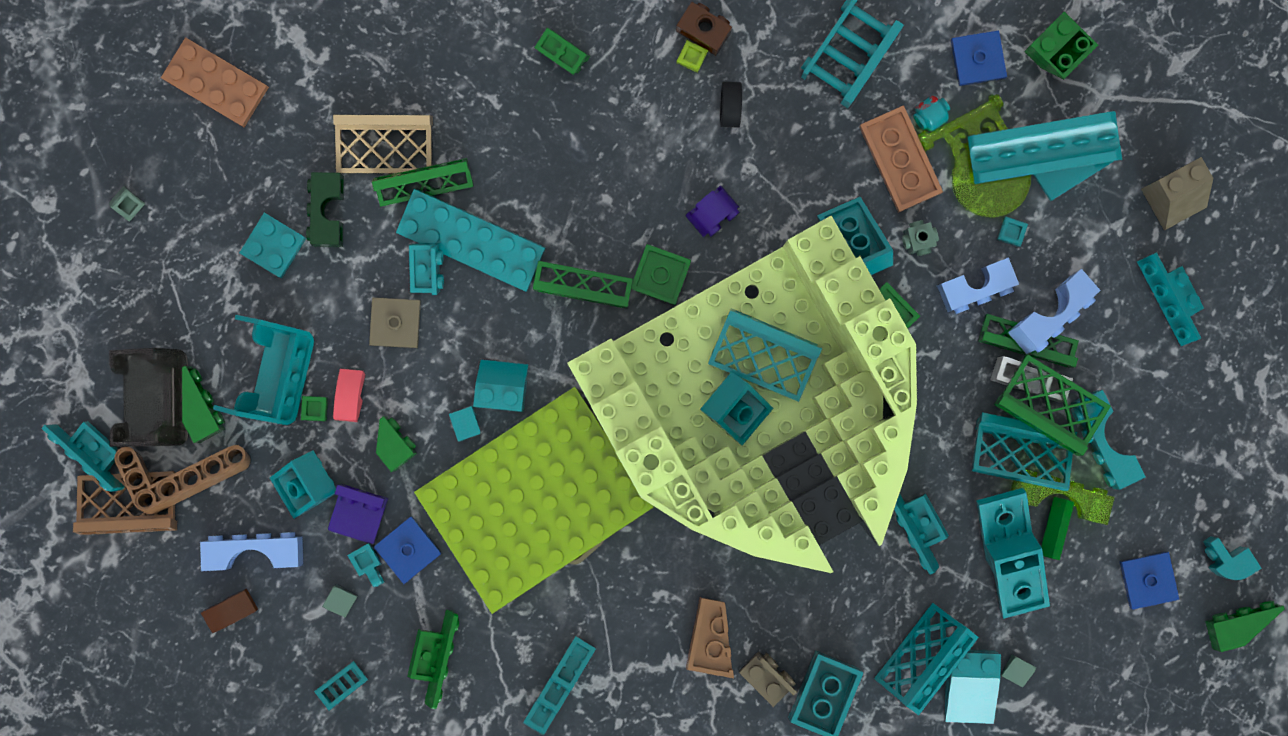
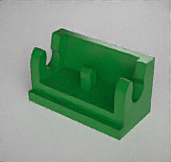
M550 28L545 30L534 47L573 75L575 73L578 74L581 71L582 64L590 58V55Z

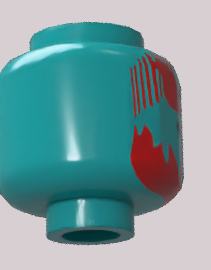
M929 96L915 106L913 118L920 129L934 131L948 121L950 106L944 98L939 99L936 96Z

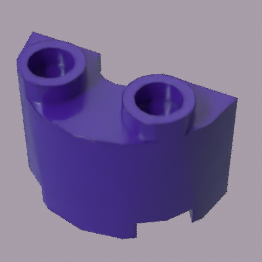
M720 185L715 191H711L695 205L696 207L686 214V217L703 238L707 234L712 237L722 228L719 224L723 220L731 221L740 213L738 210L740 207Z

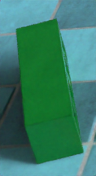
M1054 497L1041 546L1044 557L1060 560L1074 506L1073 501Z

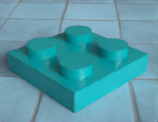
M263 213L239 253L282 279L307 238L268 214Z

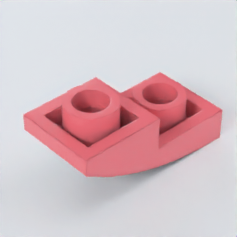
M340 369L334 400V420L358 422L363 401L360 397L365 379L363 371Z

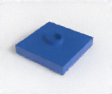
M999 30L951 39L959 86L1007 78Z
M413 516L374 546L403 584L442 554Z
M1169 552L1120 561L1130 609L1133 610L1180 600Z

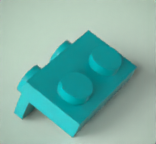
M409 244L410 293H432V295H437L440 289L444 288V275L440 274V265H443V251L439 250V244Z

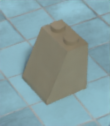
M1202 157L1145 186L1141 190L1163 230H1166L1207 208L1213 177Z

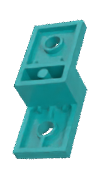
M1024 488L976 500L985 559L995 576L1000 613L1003 619L1049 607L1050 602L1043 552L1032 533L1027 493ZM1010 513L1006 519L999 520L1002 514ZM1021 588H1027L1024 593L1017 594Z

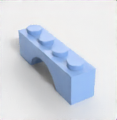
M1082 269L1070 275L1055 289L1058 297V309L1054 317H1046L1033 312L1024 317L1008 332L1026 354L1034 350L1037 353L1043 350L1049 344L1047 340L1051 336L1055 338L1065 330L1063 325L1066 322L1070 324L1081 315L1078 311L1082 307L1086 309L1096 301L1094 296L1101 290Z
M295 532L280 533V537L271 538V533L256 534V538L247 539V534L232 535V539L223 540V535L208 536V540L200 542L201 571L231 569L237 556L245 550L262 552L270 559L274 568L300 567L303 565L302 536L295 537Z

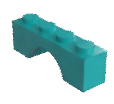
M1096 390L1091 393L1110 405L1103 390ZM1080 398L1071 402V405L1080 403ZM1094 402L1086 404L1089 418L1097 417L1102 407ZM1081 405L1073 407L1071 412L1076 421L1084 420ZM1110 407L1089 443H1091L1094 450L1092 452L1094 460L1098 465L1102 466L1105 472L1103 478L1109 487L1112 486L1113 489L1120 490L1146 476L1135 455L1119 454L1108 445L1104 429L1107 419L1114 412L1112 407ZM1084 422L1081 423L1084 429L1082 430L1083 437H1085L1088 432L1086 423Z

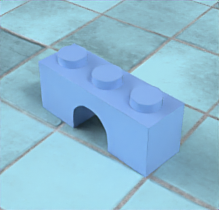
M1009 257L982 268L985 282L981 289L971 288L967 284L964 275L938 285L937 287L947 312L954 310L958 314L968 310V304L977 301V304L981 305L991 301L990 296L999 293L1000 297L1014 292L1012 287L1019 285Z

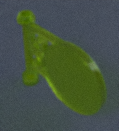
M991 94L988 96V102L933 132L928 133L924 130L917 134L925 152L933 148V142L942 137L949 143L954 154L952 187L955 196L969 212L986 218L1000 217L1017 209L1028 195L1031 185V175L975 184L969 143H962L960 141V138L965 139L966 135L960 132L953 138L950 134L958 128L966 130L968 136L983 134L980 130V123L985 118L994 120L1000 131L1007 130L999 114L1001 108L1004 107V103L998 94ZM986 122L982 125V129L988 127L990 132L996 131L995 125L991 122Z

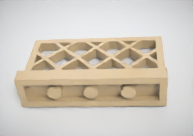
M333 115L336 173H398L417 169L410 161L419 152L426 157V166L432 165L433 116ZM341 130H351L357 138L347 146L341 140ZM356 130L364 131L361 134H359ZM369 130H375L381 136L373 146L363 138ZM379 130L388 131L383 135ZM393 130H399L405 136L396 147L386 138ZM403 130L412 131L407 135ZM416 130H426V141L419 147L410 137ZM359 140L369 148L361 158L351 150ZM383 140L393 148L385 158L375 150ZM407 140L417 148L408 159L398 150ZM349 152L357 162L351 168H342V157ZM371 152L381 160L375 168H369L363 162ZM395 152L405 160L399 168H393L387 162ZM359 164H361L364 168H356V167H357ZM383 164H385L388 168H380V167H381ZM407 164H409L412 168H404V167H405Z

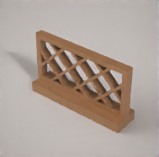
M174 471L149 472L154 483L160 478H166L176 473ZM112 474L125 486L123 490L118 491L115 495L110 491L104 490L94 476L83 475L77 477L76 522L73 523L74 533L92 535L177 530L175 504L168 507V514L159 515L158 513L147 515L143 512L140 516H134L129 511L134 505L133 500L125 507L117 499L127 489L121 474ZM138 476L136 479L143 480V476ZM85 481H94L99 486L91 496L84 491ZM170 486L166 490V495L171 496L175 492V486ZM103 490L111 499L101 508L94 499ZM115 501L123 510L116 517H110L105 511ZM144 501L143 505L148 507L149 505ZM92 503L99 511L92 518H84V509Z

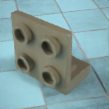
M758 651L739 673L774 707L788 692L793 696L797 693L794 688L796 683L785 670L781 673L777 670L779 667L776 664L777 662L768 653L763 656Z

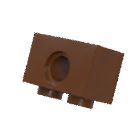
M691 2L676 25V32L717 56L729 37L732 26L729 25L730 22L723 16L718 15L716 17L709 12L710 9L704 4ZM706 22L711 25L712 29L704 32L700 30L699 25Z

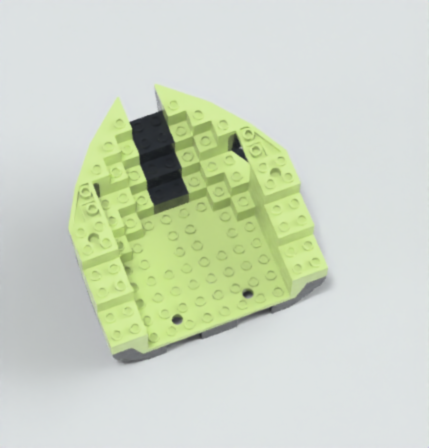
M832 216L788 239L780 249L617 340L609 339L567 363L640 497L691 530L755 557L833 573V570L819 546L853 526L860 524L878 546L882 545L908 469L917 406L916 343L891 299L889 298L885 301L860 256L855 258ZM750 285L758 289V296L754 299H749L745 295V289ZM731 308L822 346V351L799 402L743 379L774 408L743 446L700 410L730 374L709 365L708 362ZM729 325L726 332L729 343L742 339L740 330ZM744 331L746 337L752 335ZM663 333H670L674 337V342L671 346H663L660 343V337ZM756 336L747 340L752 353L766 348L762 338ZM723 339L720 347L727 345L725 339ZM744 341L731 346L736 359L749 355ZM766 341L768 346L774 345V343ZM777 346L770 349L775 362L788 358L785 348ZM726 348L719 351L715 361L722 364L733 361L729 349ZM789 350L791 356L798 354ZM767 351L754 356L759 369L772 364ZM805 356L794 358L793 361L797 371L807 369L811 359ZM751 357L738 362L741 372L748 374L756 370ZM790 360L777 365L781 378L795 373ZM735 364L729 366L737 370ZM774 367L760 372L763 380L767 383L779 380ZM805 373L799 375L801 381L803 380ZM758 374L752 375L753 377L760 379ZM797 377L783 382L787 391L797 394L800 387ZM780 383L775 385L779 388H782Z

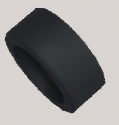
M722 82L720 126L739 128L742 114V83Z

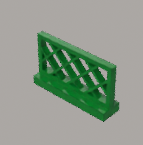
M1028 354L1025 355L1005 390L994 403L1000 409L1076 456H1083L1088 449V443L1111 405ZM1028 362L1037 367L1039 377L1026 380L1024 369ZM1042 371L1046 372L1049 375L1043 376ZM1021 375L1022 381L1017 382L1018 378ZM1054 377L1057 379L1060 390L1047 392L1044 378ZM1040 380L1043 394L1030 396L1027 382ZM1023 383L1026 398L1016 399L1009 394L1014 385ZM1063 384L1067 385L1069 388L1064 389ZM1075 390L1078 392L1080 403L1068 405L1065 391ZM1061 393L1064 407L1051 409L1048 395ZM1044 396L1047 410L1037 412L1033 409L1031 399ZM1027 400L1028 406L1021 401ZM1094 402L1102 407L1097 417L1089 418L1086 404ZM1081 405L1084 420L1072 422L1069 408ZM1065 409L1068 423L1058 425L1054 422L1052 412ZM1048 413L1049 419L1042 414ZM1085 422L1088 432L1082 440L1075 435L1073 425ZM1069 426L1070 432L1063 427Z

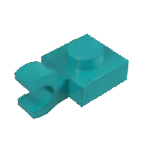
M370 543L347 555L358 575L366 574L373 587H377L385 582L376 569L382 563Z

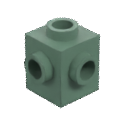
M923 220L910 223V228L903 231L904 235H902L904 248L908 249L909 255L917 253V256L932 253L931 249L937 246L936 242L939 241L937 229L935 227L932 228L931 222L924 224ZM919 233H923L925 241H921L918 238Z

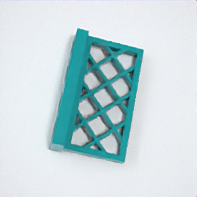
M731 308L708 364L729 373L733 372L740 378L799 402L822 351V346ZM729 325L738 328L743 338L729 343L726 336ZM744 331L752 335L746 337ZM756 336L762 338L766 348L752 353L747 340ZM723 339H725L727 345L720 347ZM744 341L749 355L736 359L731 346ZM766 341L774 343V345L768 346ZM781 346L785 348L788 358L775 362L770 349ZM726 348L729 349L733 361L727 364L715 361L719 351ZM789 350L798 354L791 356ZM767 351L772 364L759 369L754 356ZM805 356L811 359L807 369L797 371L793 361L794 358ZM751 357L756 370L748 374L741 372L738 362ZM790 360L795 373L781 378L777 365ZM735 364L737 370L729 366ZM774 367L779 380L772 383L765 382L760 372ZM805 373L804 378H803V380L801 381L799 375ZM758 374L760 379L755 378L752 375ZM797 377L800 384L797 394L787 391L783 382ZM780 383L782 388H779L775 385Z
M982 412L976 420L975 429L977 433L972 464L973 472L1063 491L1069 490L1073 453L1020 420ZM983 432L992 434L997 442L988 447L982 440ZM1008 438H1013L1021 447L1012 452L1004 441ZM1032 443L1039 444L1045 452L1035 457L1028 446ZM997 445H1000L1007 454L1000 461L991 451ZM1055 448L1066 450V458L1061 462L1051 452ZM1021 450H1024L1031 459L1024 466L1015 457V454ZM985 453L994 463L989 468L979 466L980 457ZM1046 454L1055 464V466L1047 471L1038 461ZM1010 458L1018 470L1013 473L1007 472L1001 463ZM1034 463L1042 474L1037 478L1031 477L1025 468ZM1058 468L1064 476L1063 483L1055 482L1049 473Z
M932 603L874 679L917 715H920L979 637ZM938 612L940 614V623L930 625L931 618ZM956 626L957 629L950 637H946V628ZM940 629L941 639L931 641V631ZM925 633V643L916 644L917 636ZM941 645V649L936 656L931 657V647ZM925 649L926 658L916 660V650ZM910 652V662L901 664L903 654ZM926 664V669L920 676H916V666ZM910 668L911 678L901 680V670ZM895 671V681L886 683L884 681L886 676L890 672ZM911 684V688L903 697L901 695V686Z

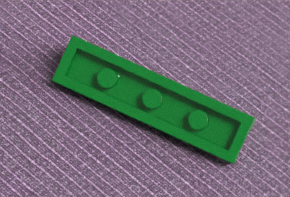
M467 158L375 177L372 180L373 189L377 192L380 207L409 201L412 194L403 188L406 184L414 182L422 185L419 189L421 191L424 187L429 189L428 191H423L429 195L474 187ZM465 172L467 182L457 184L450 178L452 174ZM441 177L445 180L441 188L437 189L427 184L428 180ZM394 187L399 190L394 198L384 200L382 189ZM401 192L405 194L404 196L398 197Z
M538 261L533 290L628 309L633 279ZM542 267L553 269L558 277L551 282L540 281ZM557 270H561V271H565V272L562 273L561 275H559V273L557 272ZM570 272L576 273L581 282L574 287L567 286L562 277ZM580 274L587 275L588 277L583 280ZM593 277L601 279L605 286L598 291H592L585 282ZM604 279L613 280V281H611L610 283L607 284ZM560 280L563 285L555 284V282ZM617 281L627 283L625 297L614 295L609 287ZM584 284L586 289H581L578 287ZM607 289L610 292V294L602 293V291Z
M985 314L978 342L1026 355L1008 333L1018 323ZM989 322L999 323L1003 332L1000 334L987 332ZM1005 325L1011 326V328L1007 330ZM1058 335L1055 338L1051 336L1047 340L1049 346L1038 353L1034 350L1028 354L1033 358L1067 368H1075L1078 361L1075 353L1079 340ZM1061 342L1071 344L1069 354L1059 353L1055 345Z

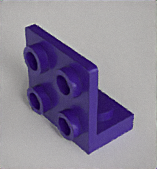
M344 484L337 485L335 494L338 495L328 530L373 544L388 498Z

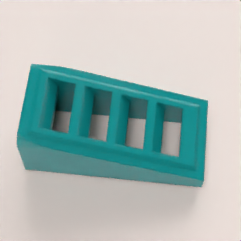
M353 661L314 692L328 711H330L368 681V679ZM349 670L358 678L359 681L356 684L347 672ZM342 676L351 686L348 690L339 679ZM334 682L342 690V695L339 696V694L332 687V684ZM328 689L335 698L333 702L330 701L324 690Z

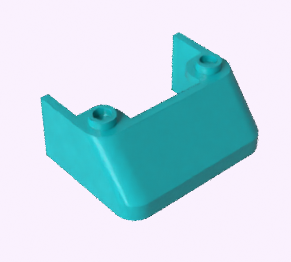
M235 315V320L254 324L252 338L256 344L265 346L254 393H241L236 399L234 408L214 405L213 410L282 425L293 423L298 414L314 346L312 334L308 331L264 320Z

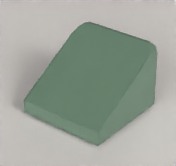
M123 186L109 202V205L130 222L145 203Z
M335 585L322 607L346 617L358 596L339 585Z
M1012 654L1001 676L1024 687L1035 672L1036 667Z

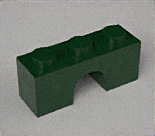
M311 172V179L307 181V191L311 193V203H307V216L310 217V227L308 226L306 229L307 241H310V245L314 247H343L344 224L341 221L328 220L325 216V208L333 200H344V176L341 173Z

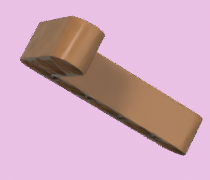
M233 445L154 483L143 458L134 449L122 447L117 450L114 457L134 505L147 515L156 514L244 471L251 462L250 455L241 446ZM241 453L243 455L241 461L233 463V457ZM133 455V461L125 465L126 457ZM220 464V470L216 474H211L210 469L212 466ZM197 475V482L193 485H188L189 478ZM138 476H143L142 483L134 486V480ZM170 486H175V492L171 496H166V490ZM148 497H152L153 501L151 505L148 507H144L143 503L145 499Z

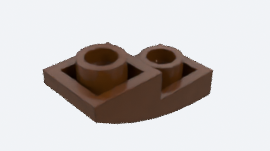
M246 588L229 596L224 601L201 612V615L213 634L256 612L258 608Z

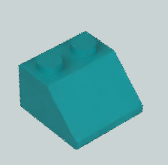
M481 360L476 379L473 407L524 412L529 365Z
M731 372L700 410L743 446L774 408L749 383Z
M314 450L292 460L270 477L271 482L293 519L327 500L336 491L333 480L328 476Z

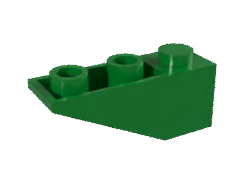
M191 366L182 367V422L193 443H202L224 431L223 423H225V420L219 411L213 410V397L201 385L202 377L199 371Z
M1274 601L1259 603L1258 608L1242 607L1236 609L1235 614L1219 613L1213 615V619L1205 621L1212 649L1224 652L1245 646L1285 610L1284 606L1276 604Z

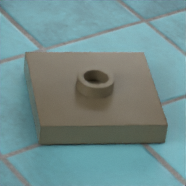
M372 298L369 345L418 348L421 301Z

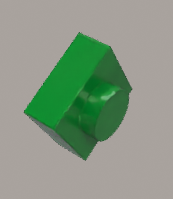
M302 396L301 420L327 421L328 397Z

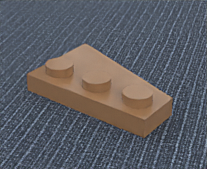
M700 597L686 664L687 670L734 678L725 602Z

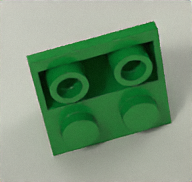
M1064 11L1024 52L1041 69L1064 80L1098 44Z

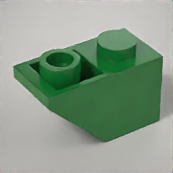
M383 416L379 420L376 454L391 472H395L417 454L414 450L416 445L410 437H403L399 432L401 426L393 417L389 419L387 416Z

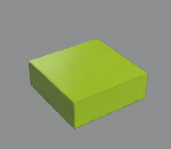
M687 40L677 59V64L698 73L708 50Z

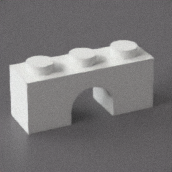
M1005 356L997 357L990 380L1008 385L1021 361ZM1026 365L1024 369L1026 380L1039 377L1037 369ZM1042 371L1043 376L1049 375L1046 372ZM1021 375L1018 378L1017 382L1022 381ZM1064 376L1065 378L1069 379L1070 381H1073V378ZM1054 377L1044 378L1047 392L1060 390L1057 379ZM1040 380L1027 382L1029 393L1034 395L1043 394ZM1023 383L1013 387L1025 391ZM1063 384L1064 389L1069 388L1067 385ZM1070 390L1065 391L1066 399ZM1061 393L1048 395L1050 400L1063 402Z

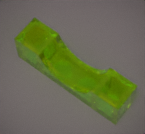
M1025 469L1031 477L1037 478L1038 472ZM1051 476L1055 482L1061 481V478ZM1013 480L1010 490L1024 488L1027 493L1028 505L1037 507L1049 495L1062 494L1074 502L1078 518L1103 525H1108L1115 498L1107 495L1108 490L1093 487V491L1084 489V484L1070 481L1069 490L1063 491Z

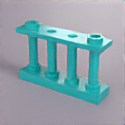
M858 0L845 1L840 9L843 11V14L814 57L808 56L801 67L804 70L801 78L804 80L811 72L840 91L841 96L844 97L840 104L846 108L851 106L904 26L897 20L892 26L889 24L886 26L857 7L856 3ZM849 14H852L881 34L880 36L884 39L879 46L877 44L872 45L842 25ZM836 33L868 53L867 56L870 57V60L866 66L862 63L859 65L829 45ZM823 52L855 73L854 76L857 79L853 85L850 83L845 84L816 64Z

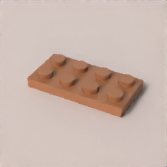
M186 37L161 76L166 82L242 127L246 126L269 88L267 85Z
M904 105L859 126L898 213L943 193Z

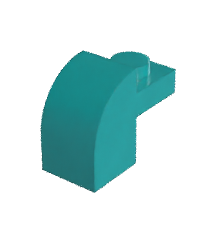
M1210 536L1203 541L1206 546L1205 552L1212 561H1216L1208 566V568L1217 576L1231 580H1242L1262 569L1247 547L1239 546L1228 553L1221 540L1217 537Z

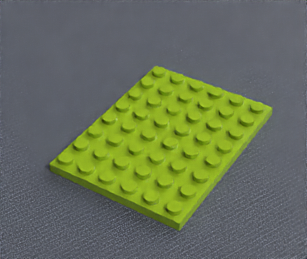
M576 387L562 394L414 492L491 614L654 508L653 505L640 497L605 431Z

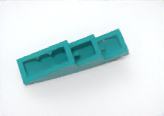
M575 636L523 721L525 725L541 735L546 733L596 648Z

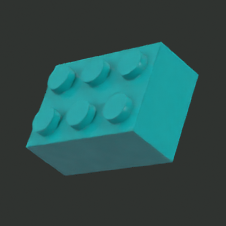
M815 650L788 716L790 722L822 736H839L864 672L860 668Z

